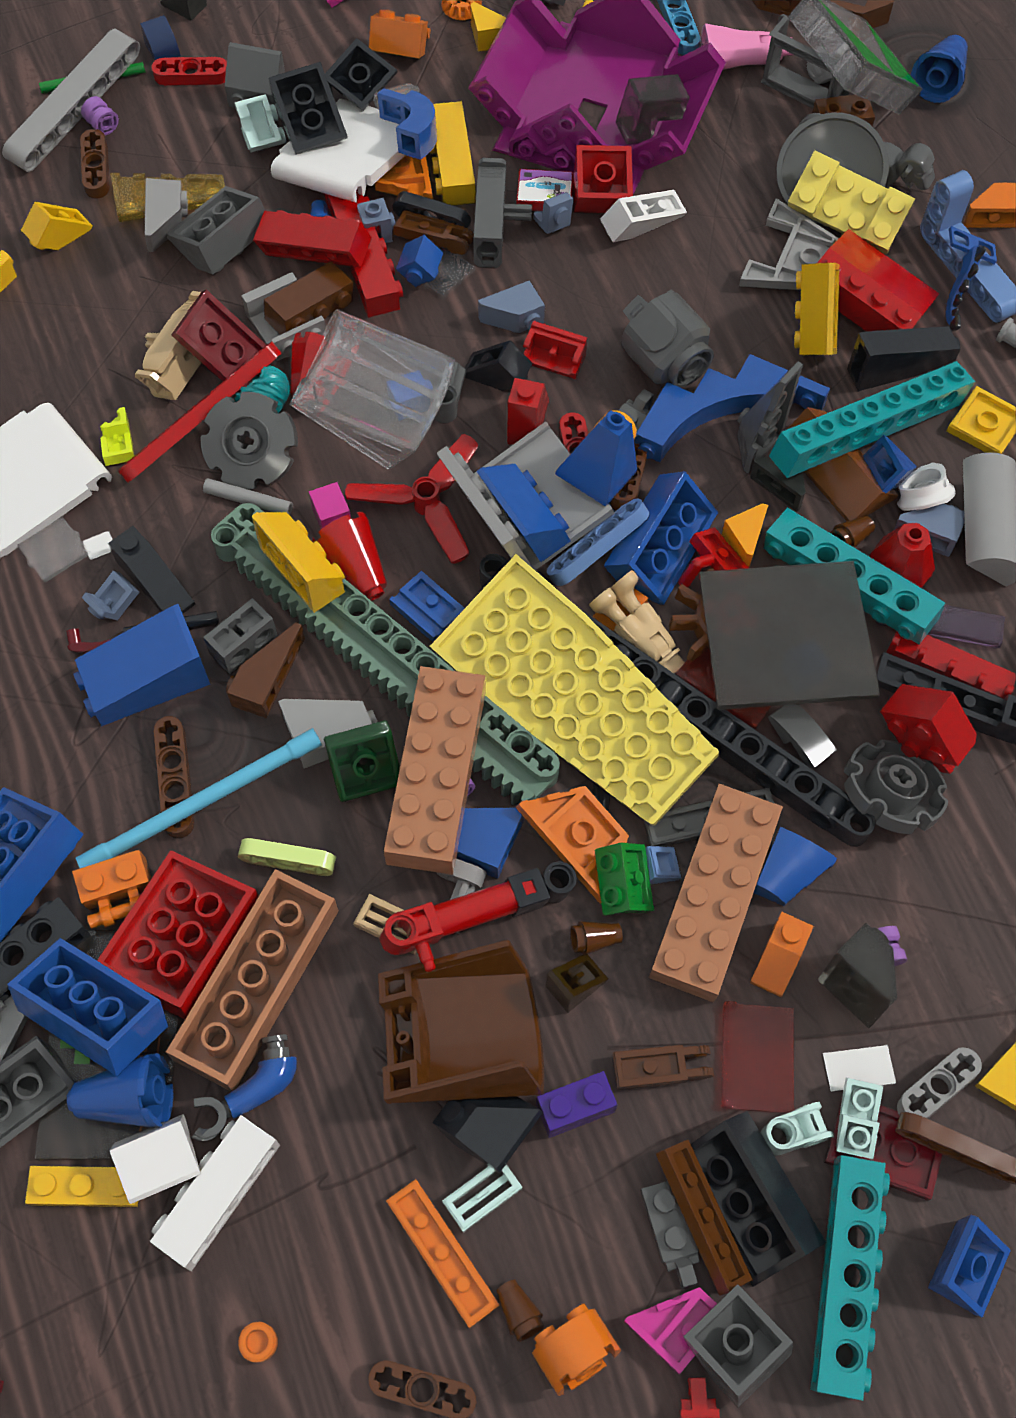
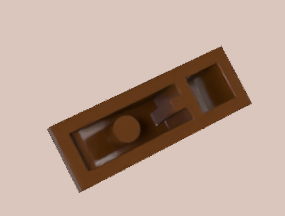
M294 623L240 665L236 675H232L229 678L226 686V693L231 706L267 718L305 640L302 624Z

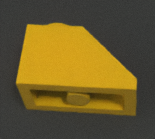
M34 202L21 231L30 239L29 242L34 247L40 250H45V248L59 250L89 232L93 225L77 209Z

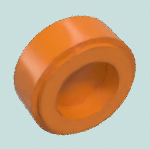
M253 1322L247 1325L242 1330L238 1340L242 1356L248 1361L261 1363L270 1359L278 1345L275 1330L264 1322Z

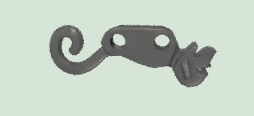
M811 113V114L806 115V116L800 121V123L798 124V126H799L800 124H802L803 122H805L806 120H808V119H810V118H812V117L821 115V114H820V113ZM884 142L889 159L888 181L885 188L901 177L908 188L915 184L920 190L929 189L935 179L933 168L935 157L930 147L922 143H915L903 152L901 148L894 144Z

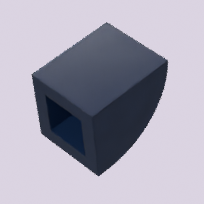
M165 15L140 23L145 45L154 61L159 58L181 56L175 36Z

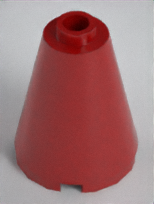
M356 512L359 517L351 519L349 514L342 516L318 531L321 536L318 540L313 537L311 541L313 543L317 541L326 553L325 558L330 564L336 563L340 567L345 580L368 599L374 601L385 593L383 589L387 586L369 520L363 512Z

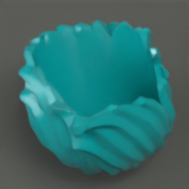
M268 366L261 369L260 377L255 376L247 387H241L240 390L241 392L259 393L278 402L276 410L279 413L289 397L290 385L285 373L274 366ZM241 392L236 393L235 402L240 400Z

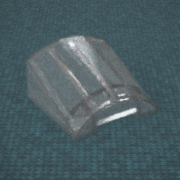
M336 309L323 333L325 336L312 365L306 377L300 381L289 405L383 467L390 469L415 453L422 442L448 390L455 366V358Z

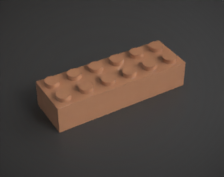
M420 666L384 847L386 865L453 875L486 693L485 675Z
M718 784L649 975L650 979L714 1003L719 995L783 806Z
M275 869L168 1047L166 1053L171 1059L229 1091L236 1089L262 1046L261 1038L267 1037L336 917L338 907L335 899Z

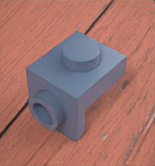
M568 192L544 200L543 211L534 212L533 219L547 234L569 226L573 197Z
M384 198L357 204V210L364 227L370 228L379 225V237H383L385 243L393 242L392 230L395 220L393 213L388 212Z
M112 571L95 595L85 592L82 599L89 605V612L97 618L104 619L105 617L118 621L139 594V591L120 572Z

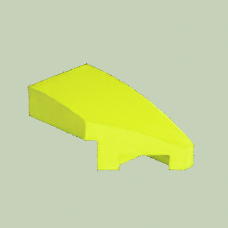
M125 407L117 410L118 416L112 422H104L100 426L103 434L100 439L105 466L128 462L135 456Z

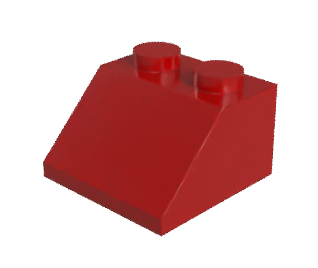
M576 145L573 181L574 212L606 213L619 198L633 196L631 146Z

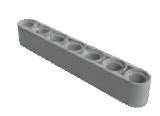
M117 29L110 30L6 141L2 151L3 157L26 172L33 171L82 118L81 107L83 103L94 96L101 98L136 60L140 51L139 42Z

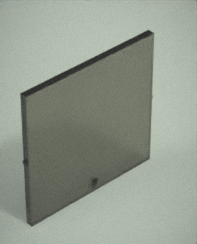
M854 561L789 566L775 565L773 567L699 572L718 710L793 704L799 706L807 703L879 698L880 691Z

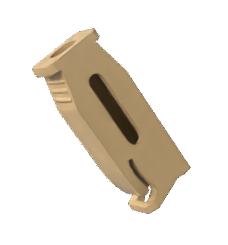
M192 291L188 297L189 300L172 314L160 333H147L145 336L147 339L145 346L148 350L143 360L144 370L138 369L135 373V378L146 385L154 397L176 400L201 364L194 355L171 336L201 292Z

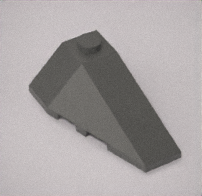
M799 361L751 409L749 407L745 408L738 418L740 426L737 438L743 470L748 474L753 468L754 461L768 453L775 445L780 433L785 429L803 364Z

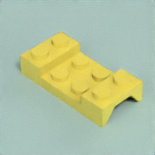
M815 150L788 200V206L842 234L850 229L887 255L900 227L914 205L915 198L891 186L887 189L840 166V162Z

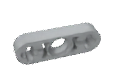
M964 1047L954 1050L902 1095L897 1103L898 1114L909 1112L929 1119L980 1073L982 1062L978 1054ZM966 1061L969 1064L968 1069L962 1070L955 1077L952 1071L959 1063ZM940 1078L944 1080L948 1085V1093L939 1094L935 1092L931 1087V1079ZM924 1095L927 1101L920 1110L911 1111L909 1108L911 1103H916Z

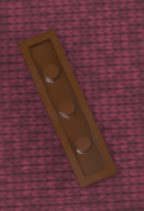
M687 1139L656 1153L719 1296L729 1293L737 1284L742 1286L753 1280L689 1140Z

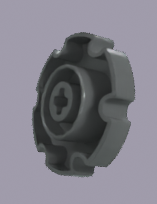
M241 392L239 401L235 402L233 398L225 397L209 411L204 422L209 425L210 431L207 435H201V449L208 467L212 470L219 468L222 470L221 480L223 482L244 489H256L259 480L263 479L266 484L272 485L285 476L291 468L294 459L289 456V449L298 446L297 430L289 413L284 411L279 414L277 413L276 407L278 402L255 392ZM250 437L254 439L253 445L245 443V438Z
M880 740L876 746L869 742L863 743L854 751L844 767V773L849 776L844 783V787L854 806L862 814H872L878 826L893 832L912 834L917 827L923 831L933 827L948 805V800L942 795L947 789V785L937 767L929 760L906 756L901 750L902 743Z

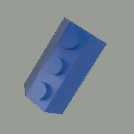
M516 464L482 467L476 471L540 562H543L571 542L565 532L569 529L568 524L560 513L554 516L549 510L553 507V504L543 491L539 494L535 491L534 487L537 483L528 470L522 473Z

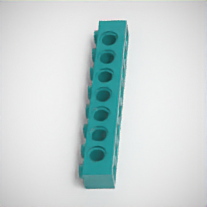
M957 361L782 431L769 457L786 478H789L877 441L883 435H891L960 406L976 381Z

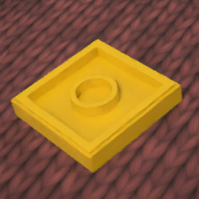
M976 386L948 426L947 432L985 453L1002 454L1016 434V407Z

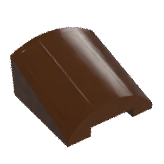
M509 940L434 959L436 968L431 972H426L423 964L420 962L378 973L379 1004L385 1010L387 1066L382 1067L384 1101L387 1104L543 1095V1047L534 991L529 970Z

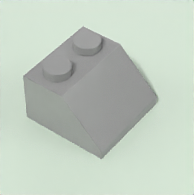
M146 178L145 240L148 252H154L168 240L166 234L182 221V217H188L187 191H182L181 181Z

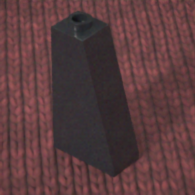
M949 326L861 332L858 334L847 370L857 390L862 391L923 375L956 361L960 352V342L953 335Z

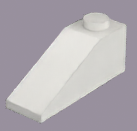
M675 190L619 198L600 220L612 242L633 239L685 216L687 211Z

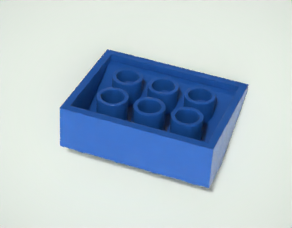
M5 787L0 790V943L9 934L18 919L33 903L35 897L54 876L55 871L68 854L74 850L76 844L84 835L60 812Z

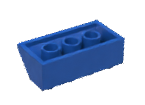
M685 471L660 474L643 501L650 512L649 517L615 546L604 564V567L616 581L633 570L638 575V582L634 588L659 605L665 604L696 551L689 542L694 533L709 529L718 514L715 507Z

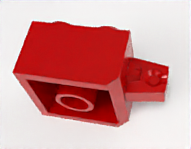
M901 684L880 711L887 722L888 729L895 735L898 742L902 743V752L908 757H919L931 761L940 772L951 774L955 766H959L976 743L977 733L954 692Z

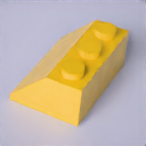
M802 264V271L796 272V289H801V301H796L795 318L800 319V331H795L794 346L795 349L799 348V355L837 354L840 264Z
M256 512L252 515L260 549L313 613L345 593L343 585L345 576L336 563L330 564L325 558L326 553L317 541L313 543L308 538V532L300 520L294 521L287 512Z

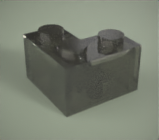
M678 74L628 80L615 121L626 145L639 144L652 138L658 121L683 118L690 97Z

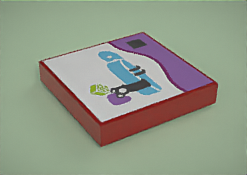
M519 169L516 204L532 205V211H543L544 200L565 192L572 196L573 172Z

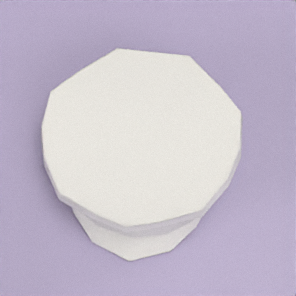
M930 463L913 471L899 485L901 496L897 505L903 511H910L948 503L956 493L954 486L947 479L944 466L938 463Z

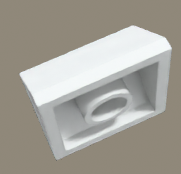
M184 1114L161 1123V1127H151L117 1141L109 1150L130 1204L201 1174Z

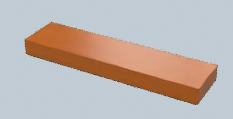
M416 1179L386 1200L469 1329L500 1306Z

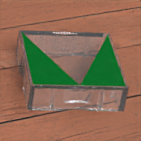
M801 0L788 16L792 24L815 50L844 90L871 100L899 115L921 92L922 88L866 19L830 0Z

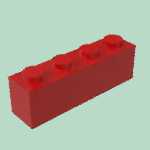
M277 210L276 212L264 211L253 241L267 256L322 263L332 261L338 265L361 267L372 237L365 229L363 223L357 219L349 218L348 220H343L332 216L316 217L307 213H300L299 215Z

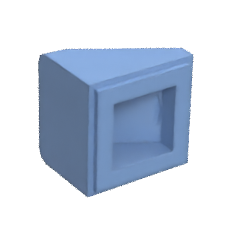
M646 847L651 885L681 879L674 847Z

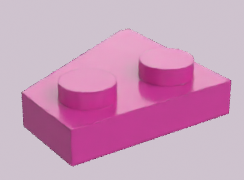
M699 1287L630 1315L623 1322L679 1375L695 1356L683 1336L717 1303Z

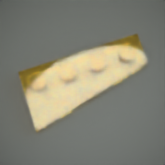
M110 173L119 222L145 218L146 178L181 181L182 191H187L188 210L199 208L225 187L223 175L187 174L185 178H176L172 174H161V177H146L145 173H133V177H121L120 173Z

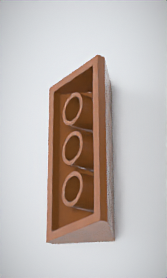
M807 407L787 429L827 414V412ZM859 449L804 471L847 522L868 516L898 497L895 490L888 493L881 490Z

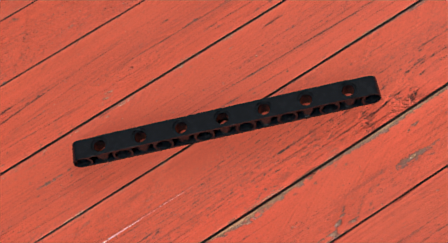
M488 554L482 558L480 562V585L482 588L496 576L489 575L488 572H499L509 562L506 558L499 554ZM583 611L608 636L613 644L634 663L635 667L643 675L649 677L656 688L678 708L679 712L701 732L710 744L718 749L721 759L761 787L770 788L771 794L845 844L857 847L867 841L875 828V818L872 814H862L844 791ZM697 711L702 717H692L688 712ZM748 747L752 749L755 754L747 755L741 750V748ZM795 785L805 786L809 793L799 792ZM850 823L860 824L864 832L855 831Z

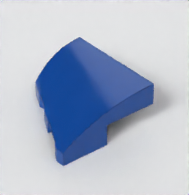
M780 827L757 881L754 894L785 906L795 898L797 893L811 885L819 875L828 868L833 867L837 858L808 839Z

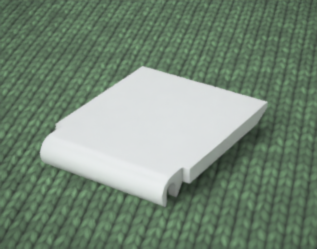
M339 99L336 102V106L348 138L299 154H295L289 141L279 149L280 154L273 160L271 165V174L275 179L357 203V188L358 194L364 196L366 186H372L405 155L398 153L396 127L399 124L381 119L378 108L367 106L362 111L349 100Z
M43 403L28 414L23 410L0 426V558L14 551L92 495L91 491H98L99 487L96 483L100 478L105 477L108 482H111L112 479L109 471L51 403Z

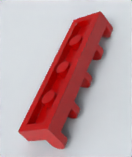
M896 631L886 652L1003 699L1008 694L1011 695L1014 689L1016 673L930 635H927L920 644H917L912 640L903 638Z

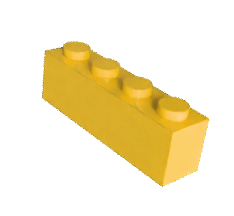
M462 101L433 104L436 116L437 142L430 154L435 153L436 157H432L433 174L439 175V178H435L436 195H442L443 203L449 205L476 203L475 178Z

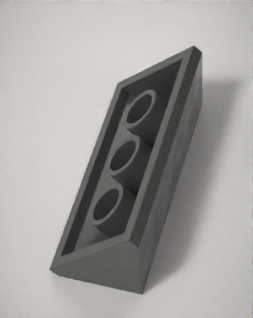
M38 1036L33 1037L0 1062V1148L64 1101L75 1083V1080L53 1047Z

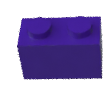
M602 1071L537 1096L536 1106L543 1112L540 1117L548 1138L615 1113L617 1102L605 1072Z

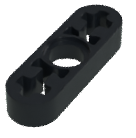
M407 191L400 192L392 205L393 211L399 217L405 210L446 222H453L455 225L468 228L471 223V217L465 210ZM427 211L434 213L436 216L431 215Z

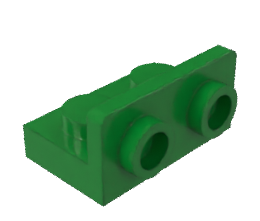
M617 843L595 849L603 915L654 911L645 845Z

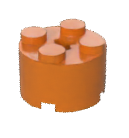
M585 1303L568 1313L566 1316L568 1322L557 1330L553 1325L549 1326L534 1338L536 1344L532 1355L558 1396L564 1395V1385L568 1384L569 1388L573 1390L607 1365L603 1358L609 1353L615 1359L621 1352L619 1345L595 1309L589 1310Z

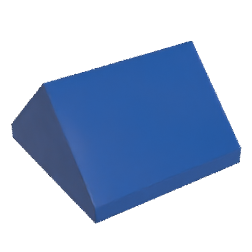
M969 1215L956 1222L928 1288L982 1318L1011 1250L977 1216Z

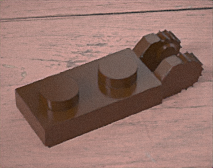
M405 210L393 226V235L404 237L408 240H414L425 235L437 247H447L453 254L463 255L467 253L468 244L474 241V233L471 229L455 225L453 222L450 223Z
M674 1045L613 1052L612 1059L616 1089L622 1090L687 1083L688 1080L694 1081L711 1078L714 1076L713 1068L699 1067L686 1069L685 1058H704L711 1055L710 1047L708 1045L689 1047Z

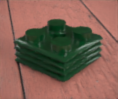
M386 720L324 737L334 782L341 802L396 788L400 765L392 731ZM367 757V764L361 765L360 759Z

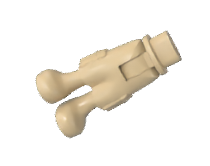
M631 570L611 588L606 589L597 596L589 606L594 612L606 615L616 624L614 629L616 634L672 673H675L686 663L678 655L680 649L676 648L673 650L676 644L661 623L662 620L649 603L641 605L634 594V587L638 582V575ZM616 600L619 601L628 610L630 615L626 616L623 613V611L617 605Z

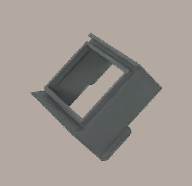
M785 14L780 15L777 25L769 34L771 40L761 83L811 108L814 107L815 99L849 95L852 79L848 76L854 50L849 48L840 61H837L786 36L789 18ZM782 49L832 73L829 89L779 65Z

